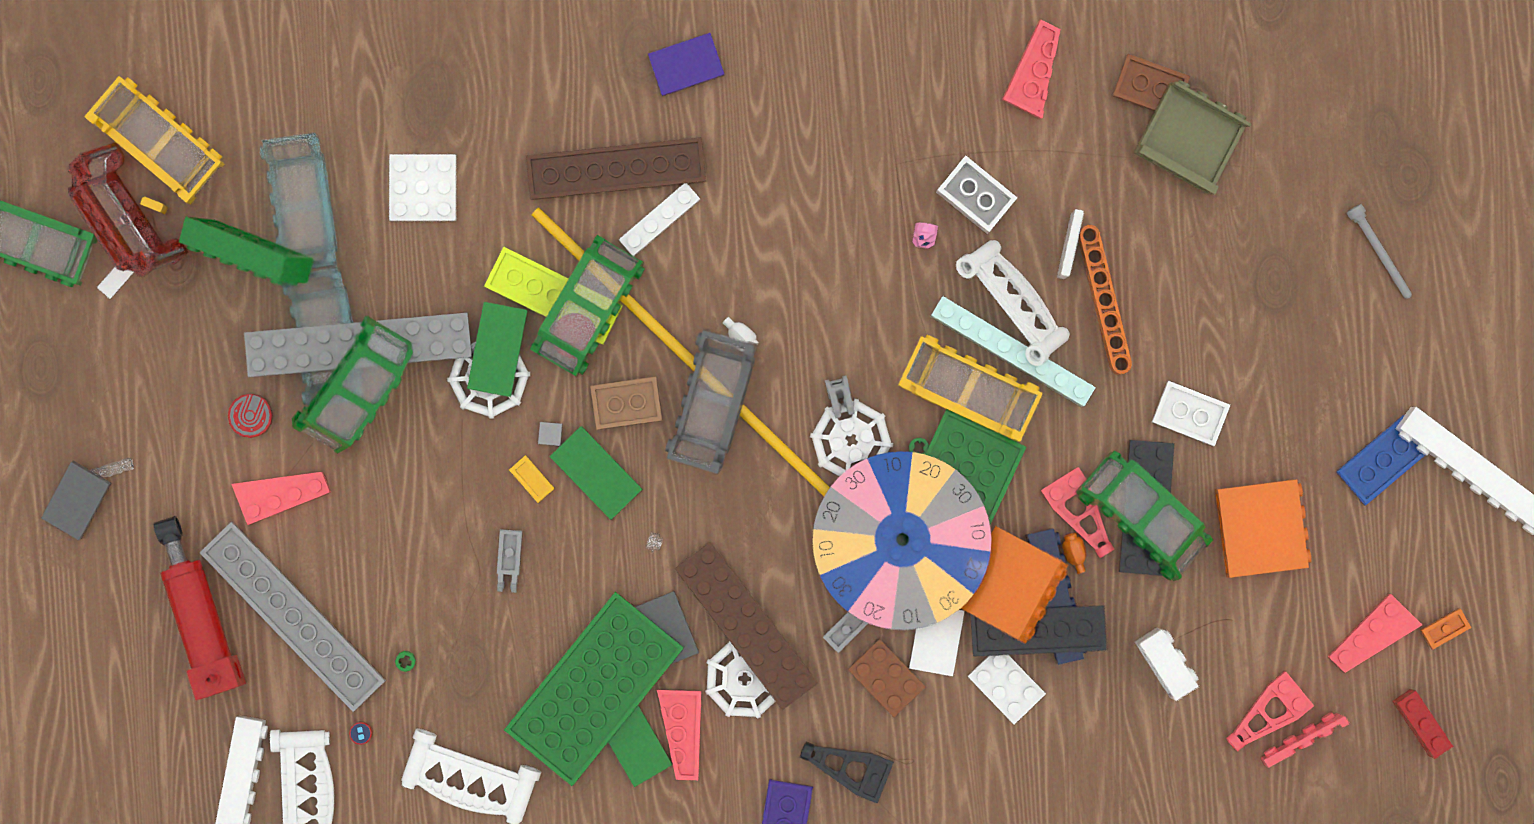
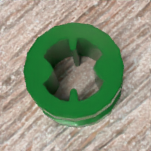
M923 438L913 439L909 444V451L914 452V443L919 441V444L923 442L925 445L922 448L924 452L921 453L925 454L929 447L928 442Z
M409 651L400 652L395 659L396 667L404 672L410 671L416 662L415 656ZM407 655L410 657L409 660H412V663L403 667L399 659Z

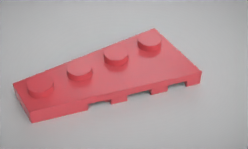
M1043 20L1038 21L1002 98L1003 101L1039 119H1043V109L1047 99V89L1060 34L1059 28Z
M323 472L231 484L247 525L331 493Z
M1388 594L1339 644L1328 658L1340 670L1346 673L1422 626V624L1392 594Z
M657 689L676 780H699L701 691Z
M1328 713L1321 718L1322 722L1319 724H1310L1303 728V733L1297 737L1292 735L1283 740L1284 744L1278 748L1273 746L1264 752L1265 756L1261 757V760L1269 768L1295 754V748L1298 747L1300 750L1312 745L1315 737L1325 738L1332 734L1335 726L1341 724L1343 728L1349 725L1348 720L1341 714Z

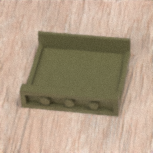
M1181 80L1170 82L1134 154L1208 195L1216 194L1219 188L1216 183L1245 127H1250L1251 123L1246 121V116L1238 112L1233 114L1228 111V106L1218 101L1216 103L1210 101L1207 94L1201 91L1196 93L1191 90V86Z

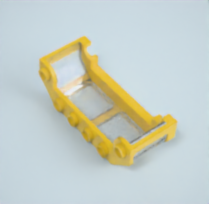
M118 76L84 117L99 127L101 131L110 136L161 179L182 200L191 205L196 199L195 196L215 172L225 165L220 160L222 156L213 148L209 150L208 147L210 145L201 137L198 139L194 138L191 135L193 130L186 124L182 123L179 125L175 122L176 116L168 109L162 111L157 106L159 102L150 94L146 97L136 89L138 85L127 77L124 80Z
M926 335L925 338L921 336L898 386L998 434L1020 442L1043 394L1038 391L1040 387L1030 382H1027L1026 385L1019 384L1014 376L1007 373L1005 376L997 374L998 369L988 364L982 367L976 364L977 359L965 355L963 358L956 354V349L947 345L942 348L937 344L938 339Z

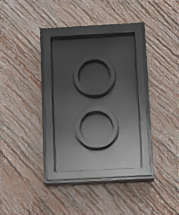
M72 461L41 519L75 539L81 540L106 495L111 482L79 463Z
M675 591L636 606L640 612L684 647L673 663L699 653Z

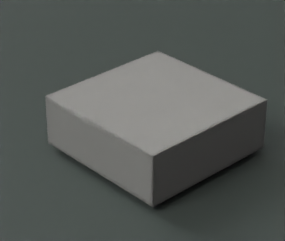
M540 422L538 444L561 446L563 424Z

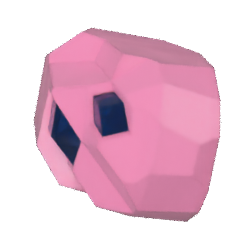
M916 223L912 240L914 245L924 249L935 245L938 226Z

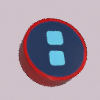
M365 722L354 724L349 732L351 740L359 745L367 743L373 734L371 726Z

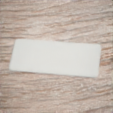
M124 256L100 283L98 289L108 298H112L134 273L137 266Z

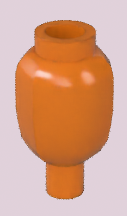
M1076 533L1065 535L1062 548L1067 561L1071 565H1075L1077 574L1085 572L1083 563L1087 555L1082 538L1077 537Z

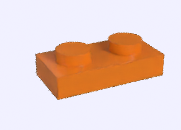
M1458 608L1420 631L1433 650L1472 627L1461 608Z

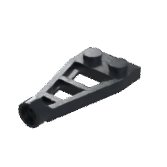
M807 741L800 754L801 759L811 762L855 795L875 803L879 801L894 763L874 753L815 746ZM815 750V756L810 757L812 751ZM832 754L844 759L839 771H835L825 765L828 755ZM856 761L866 764L867 769L862 781L855 782L846 775L845 770L848 763Z

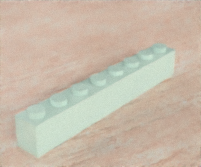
M942 296L930 316L1080 407L1085 406L1096 388L1049 359L1040 366L1032 365L1025 355L1028 348L1026 345Z

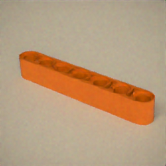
M1087 225L1080 230L1078 241L1109 367L1113 373L1122 375L1131 369L1132 361L1100 232L1097 227ZM1085 230H1090L1094 233L1093 241H1086L1084 239L1083 233ZM1091 251L1099 254V262L1093 263L1089 260L1088 255ZM1096 273L1104 275L1105 281L1103 284H1097L1094 281ZM1101 294L1109 296L1110 304L1108 306L1100 304L1099 297ZM1106 316L1114 317V327H1107L1104 320ZM1112 337L1120 339L1121 345L1118 349L1110 346V339ZM1118 358L1126 362V367L1123 371L1118 370L1115 366Z

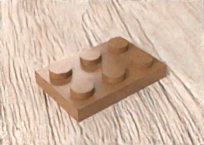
M656 377L590 386L596 430L662 421Z

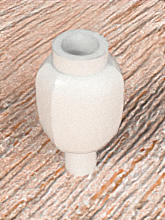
M729 317L725 319L723 324L729 329V337L744 342L750 341L758 345L759 342L756 340V334L749 327L740 322L735 323ZM737 345L739 348L744 350L745 347Z

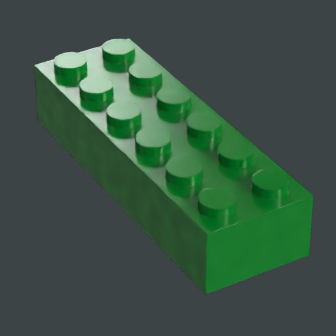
M185 216L179 239L180 243L187 245L188 250L194 252L202 251L204 252L203 256L213 259L218 257L223 264L237 265L236 269L245 272L253 271V275L259 278H271L270 282L277 285H283L284 283L292 286H297L298 283L307 284L314 258L215 219Z

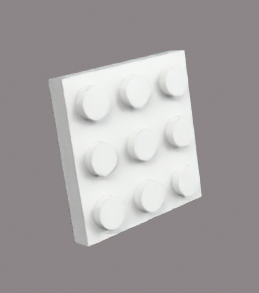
M389 155V221H456L457 155Z

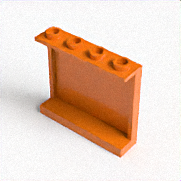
M1297 479L1215 489L1226 577L1232 578L1309 568L1308 563L1311 562V553L1309 549H1306L1308 530L1307 527L1303 526V519L1306 517L1304 505L1300 503L1303 491L1302 485L1298 483Z
M995 526L991 533V552L985 575L973 596L961 609L1026 644L1033 637L1037 622L1044 617L1048 602L1056 594V587L1065 578L1068 565Z

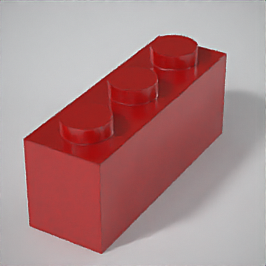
M1409 689L1392 701L1429 757L1436 759L1453 747L1416 690Z

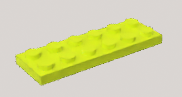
M503 247L484 287L547 317L568 278ZM578 284L574 291L604 310H607L613 300L581 284ZM568 301L558 318L559 320L571 313L582 314L592 321L596 329L601 322L598 316L572 301ZM623 305L616 316L611 315L607 322L610 324L604 336L600 334L596 342L604 345Z

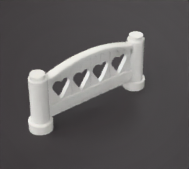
M990 240L973 253L961 257L956 263L957 271L964 278H971L974 275L978 276L1031 345L1025 352L1027 360L1034 366H1040L1048 360L1051 353L1069 339L1070 333L1067 328L1056 325L1052 315L1035 289L1000 254V243L996 240ZM994 264L999 267V270L1004 273L1005 277H998L993 274ZM1008 281L1018 291L1019 295L1007 292ZM1022 299L1026 301L1027 306L1032 309V312L1022 311ZM1035 316L1045 325L1046 330L1037 329L1034 326Z
M423 729L415 730L413 735L415 741L401 779L402 786L414 789L416 785H419L430 794L453 806L478 813L505 815L507 817L506 822L510 824L522 822L535 781H539L540 770L527 765H520L519 771L516 773L435 745L436 734ZM438 762H440L444 777L442 782H436L435 779H428L426 777V772ZM460 769L465 784L462 790L457 789L456 786L450 787L447 785V779ZM481 776L486 792L483 797H479L476 793L470 794L468 792V786ZM501 784H503L507 799L505 804H500L497 800L491 801L488 797L489 793Z
M325 730L298 732L270 731L271 752H280L283 824H305L311 819H316L318 824H332L334 784L325 751V746L330 745V733L325 732ZM313 752L316 755L314 761L316 769L310 771L296 763V761L307 753ZM313 774L317 778L315 783L317 791L310 793L296 784ZM310 797H316L318 800L316 805L318 813L311 815L297 806Z

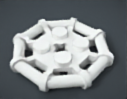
M476 342L471 344V354L474 353ZM520 355L517 365L518 372L515 375L519 379L514 394L509 397L510 399L494 407L493 400L502 395L470 390L471 394L466 397L459 382L466 381L468 385L472 359H455L447 382L450 383L461 405V409H467L493 419L494 416L522 403L520 400L530 372L527 371ZM465 359L469 363L468 370L465 376L459 377ZM475 396L488 400V407L471 401Z
M859 399L852 401L855 414H852L851 418L840 421L835 418L832 407L827 406L824 408L825 412L813 433H810L819 462L818 466L829 470L839 477L851 467V463L867 459L874 445L881 446L876 455L888 453L889 449L893 447L884 419L885 415L859 402ZM844 403L840 404L841 413L847 412ZM857 411L870 417L873 421L867 424L858 419ZM830 419L835 422L829 435H823V431ZM876 423L881 441H875L871 427ZM856 435L855 440L858 443L848 446V441L845 439L846 436ZM821 439L829 441L832 453L827 457ZM835 456L846 462V470L829 460Z
M730 641L711 659L707 660V690H705V693L726 713L725 716H747L758 719L761 717V714L775 703V700L769 695L757 706L755 699L764 691H768L743 658L739 656ZM733 651L735 658L726 666L720 665L719 663ZM716 668L723 671L722 685L716 686ZM743 672H746L751 677V681H747V685H742V681L738 680V677L742 676ZM724 689L731 696L732 702L730 705L719 694V690ZM737 701L751 702L753 708L734 706Z

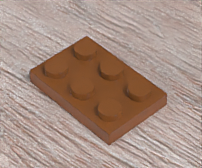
M1127 54L1112 96L1155 111L1169 83L1178 82L1179 80L1188 83L1190 76Z
M880 639L848 668L852 675L893 717L903 710L926 687Z

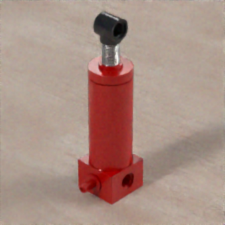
M172 516L154 522L153 526L156 537L162 545H165L171 562L169 569L161 572L160 575L191 669L187 670L186 673L195 700L245 685L246 681L238 656L231 655L201 561L190 562V560H186L182 545L180 544L183 532L178 518Z

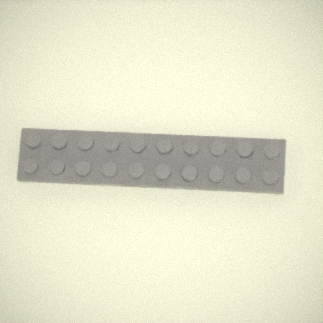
M468 313L377 321L411 342L413 355L407 363L472 357ZM361 322L245 332L248 377L334 370L355 342V335L359 334L363 329L360 326ZM376 328L368 343L370 349L396 363L399 351L404 346ZM361 358L354 368L378 365L367 358Z
M234 522L228 524L200 552L217 572L353 712L386 681Z

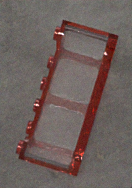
M117 142L79 154L68 165V173L72 174V186L68 187V196L117 270H129L135 272V275L143 277L153 270L178 263L189 253L184 244L180 243L177 238H172L165 244L162 243L116 173L125 161L124 153Z

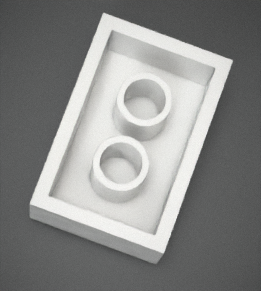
M967 156L962 159L936 192L986 234L990 232L1017 199L1014 194Z
M1155 628L1136 640L1135 644L1169 697L1177 701L1199 687L1196 683L1199 679L1192 668L1190 669L1185 666L1186 658L1182 652L1177 650V648L1174 649L1172 645L1174 640L1170 633Z

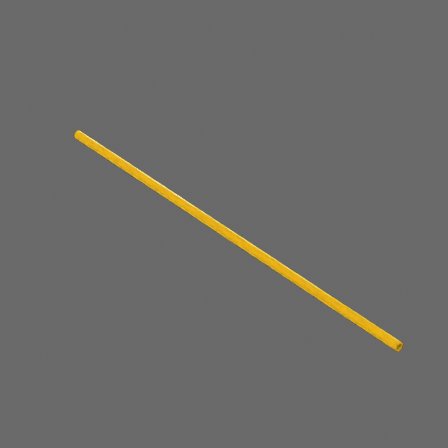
M538 207L531 215L580 261L585 251ZM592 260L588 270L616 296L621 286ZM630 294L627 297L623 296L620 301L688 367L695 371L696 365H693L694 356ZM703 366L700 378L715 393L733 397L734 395ZM743 404L740 417L821 495L825 496L830 487Z

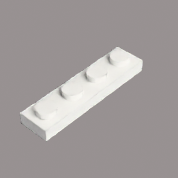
M687 183L683 184L623 235L619 241L634 257L694 206L700 198Z

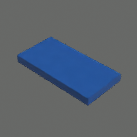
M1402 415L1336 471L1364 506L1425 456L1416 449L1417 444L1413 441L1407 442L1399 436L1400 432L1395 429L1405 415Z

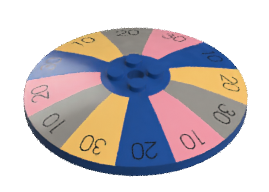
M900 451L875 455L845 471L825 494L819 506L813 529L815 563L819 575L831 596L856 618L868 624L892 630H911L927 627L948 618L967 603L979 587L985 575L991 552L989 519L985 507L973 486L963 475L945 462L915 452ZM900 533H904L909 537V542L905 546H900L896 542V537Z

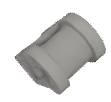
M842 376V379L833 381L825 380L835 418L841 417V405L838 402L840 398H843L848 414H855L847 376Z

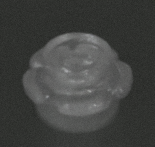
M651 532L645 549L651 550V553H654V550L659 551L663 538L659 537V532L657 534Z

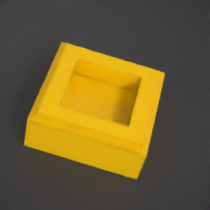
M145 196L140 203L163 214L166 213L168 208L167 205Z

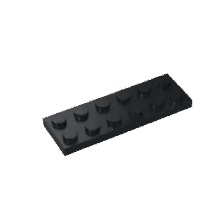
M1129 440L1128 462L1130 460L1137 462L1171 493L1175 443ZM1128 475L1126 477L1123 516L1132 524H1137L1157 500ZM1163 507L1144 529V534L1166 554L1169 511ZM1122 532L1119 572L1162 576L1160 573L1162 571L1160 568L1162 563L1158 564L1150 557L1151 553L1146 548H1140L1134 543L1133 540L1135 538L1129 533L1125 534Z
M1105 605L1045 608L1044 617L1037 622L1035 633L1026 644L971 614L973 656L1107 651Z

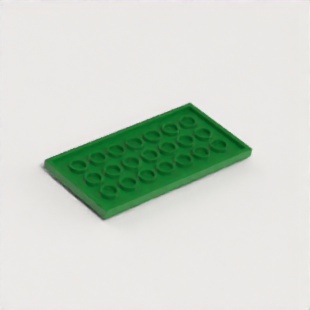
M946 409L925 455L945 462L967 479L979 495L991 525L1025 452L1026 446ZM900 533L896 537V542L900 546H905L909 542V537L904 533Z
M615 592L504 731L569 785L574 786L682 652L684 647L620 594Z

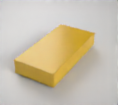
M526 455L509 469L537 503L555 489Z

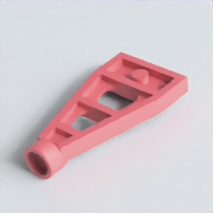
M1077 467L1040 491L1051 508L1095 549V552L1101 558L1113 551L1114 547L1108 540L1097 505L1086 506L1085 512L1079 516L1073 515L1065 507V502L1077 494V489L1086 480L1080 468ZM1088 484L1086 488L1092 491L1090 484ZM1089 515L1093 517L1097 525V531L1093 534H1087L1080 526V521ZM1100 542H1105L1104 545L1098 547V544Z
M1284 671L1266 686L1234 732L1226 739L1238 752L1246 744L1298 720L1314 705L1289 674ZM1273 697H1277L1286 707V713L1275 719L1270 718L1265 713V707ZM1260 714L1267 722V725L1257 732H1252L1248 724L1255 715ZM1237 735L1242 736V741L1237 737Z

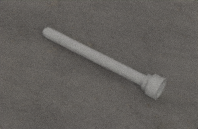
M1362 203L1347 211L1346 213L1350 220H1354L1355 223L1359 224L1403 297L1406 299L1412 296L1410 289L1367 222L1366 214L1364 213L1366 210Z

